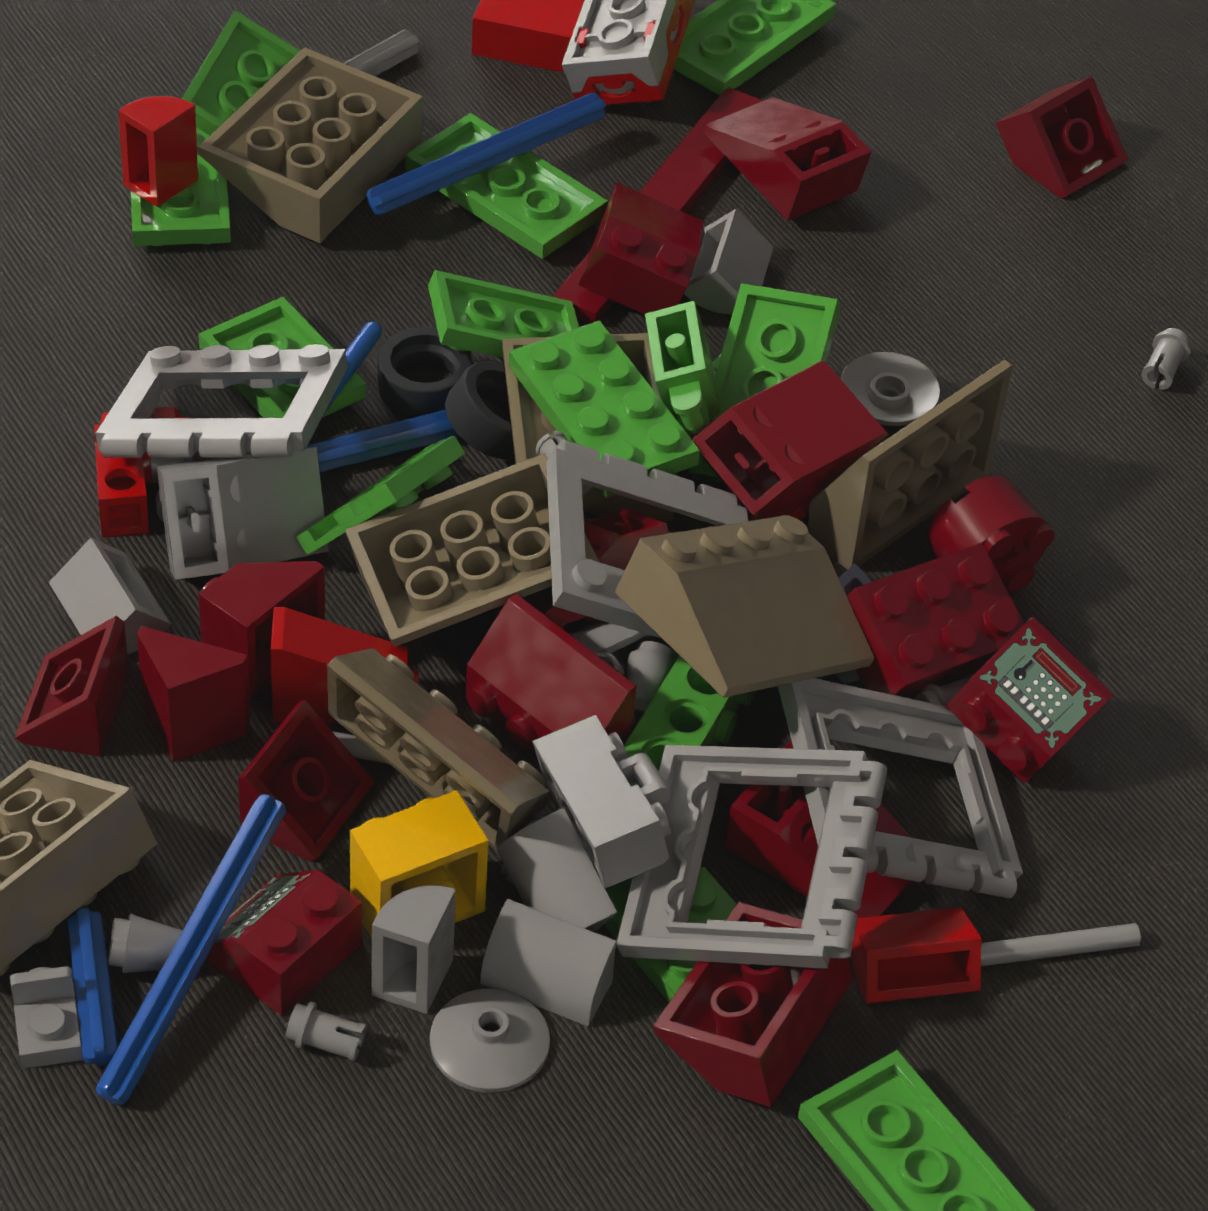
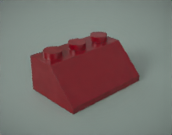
M515 594L507 600L467 664L466 701L475 713L481 717L489 718L504 730L515 745L522 749H528L537 757L533 744L534 740L594 715L597 716L608 735L616 732L623 745H625L632 734L637 686L518 594Z
M738 902L726 919V921L762 922L767 927L801 928L802 919ZM830 958L828 969L697 961L653 1025L655 1034L718 1091L771 1107L852 982L853 978L849 959Z

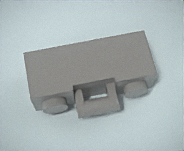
M596 715L533 741L542 776L546 780L545 784L559 808L565 809L605 888L660 866L667 861L669 855L664 837L671 835L672 830L662 805L670 800L671 791L647 754L639 753L628 758L619 735L616 732L608 735ZM635 781L638 782L637 785H634L632 787L630 786L631 783Z

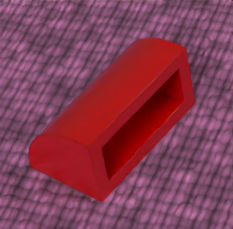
M153 96L133 101L119 109L123 186L156 207H159L198 181L195 104L176 97Z
M962 907L858 918L851 954L857 983L866 1003L981 991V937Z

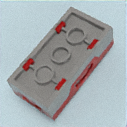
M585 0L562 62V67L575 100L590 93H597L600 99L604 100L606 106L619 103H647L655 100H664L696 0Z

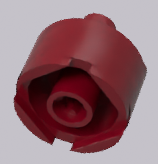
M991 475L977 479L965 486L970 494L957 503L950 497L938 509L928 527V542L933 547L934 553L938 558L982 543L1004 586L1009 591H1018L1033 579L1034 570L1032 568L1040 560L1046 548L1053 542L1055 532L1007 477Z

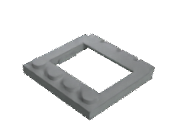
M320 344L308 345L296 350H279L274 345H261L251 350H229L228 347L222 345L209 346L202 350L180 351L176 346L155 348L147 353L96 431L98 450L104 458H141L144 452H147L150 458H192L195 452H199L202 458L245 457L247 451H251L252 457H291L294 451H305L348 368L346 350L328 349L327 346ZM188 384L199 385L202 389H222L234 384H246L251 388H274L282 384H297L300 386L284 418H150L159 403L158 397L163 389H175Z
M564 439L561 440L558 447H555L546 461L553 606L661 638L615 593L625 570L586 558L582 483L701 520L714 526L748 521L747 508L737 505V497L733 493L705 484H700L695 492V485L692 480L658 469H653L649 476H647V467L645 465L608 453L602 457L600 462L598 450Z
M815 678L778 686L794 749L835 750L834 745H830L829 739L950 763L954 766L978 850L875 831L871 856L863 859L868 863L867 873H873L876 870L877 874L915 882L925 880L927 884L965 891L972 888L976 893L1004 898H1012L1017 890V879L1023 874L985 745L946 706ZM803 786L817 843L819 844L830 787Z
M665 745L659 774L671 791L670 800L662 805L672 830L671 835L664 837L669 858L664 864L636 875L632 879L616 944L622 956L827 969L830 958L842 959L850 957L858 921L857 914L852 911L859 910L868 871V863L863 859L871 856L879 816L875 809L881 805L888 771L887 767L880 762L868 761L864 751ZM720 783L830 787L801 928L767 927L762 922L707 920V924L687 923Z

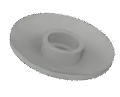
M893 352L869 353L849 363L841 375L842 382L881 425H909L937 406L939 401L940 386L934 373L926 365L907 355Z
M478 989L463 993L442 1007L431 1026L430 1050L435 1064L449 1080L472 1091L497 1093L520 1087L536 1076L543 1067L549 1053L550 1034L543 1015L525 998L505 990ZM493 1027L499 1030L488 1032L482 1028Z

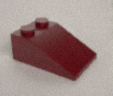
M616 183L578 285L643 314L678 305L687 289L699 254L703 221L620 183Z

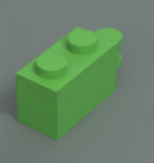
M690 301L646 313L645 317L655 382L662 402L688 435H697L710 425L709 415L720 413L721 411L709 342L695 301Z

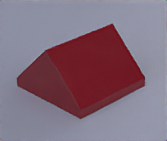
M116 615L45 655L15 739L25 745L101 756L129 675L125 622Z
M141 626L137 633L143 708L172 761L174 762L247 736L250 730L248 655Z
M306 700L297 703L238 778L241 827L252 805L260 795L267 794L282 802L286 807V813L269 843L303 859L314 861L318 859L375 782Z

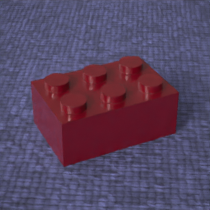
M982 543L854 588L847 595L875 657L869 667L855 669L864 688L905 698L920 693L923 688L931 683L939 686L978 671L1024 625L1016 606Z

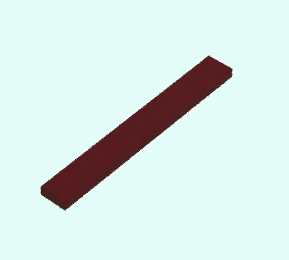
M729 87L725 89L641 189L640 193L687 213L729 161L720 149L702 132L703 125L760 103L763 100ZM588 253L555 292L553 297L572 301L576 318L590 324L599 321L615 301L578 285L589 256Z

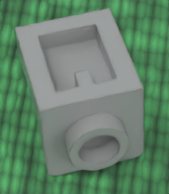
M67 966L58 968L39 967L29 972L11 975L10 982L21 1069L83 1060L71 968Z

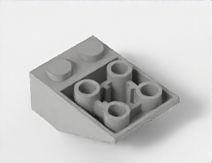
M316 446L306 447L305 451H294L291 457H252V454L239 458H218L157 466L169 566L175 580L222 574L237 563L281 562L329 551L327 543L307 555L296 538L325 517Z

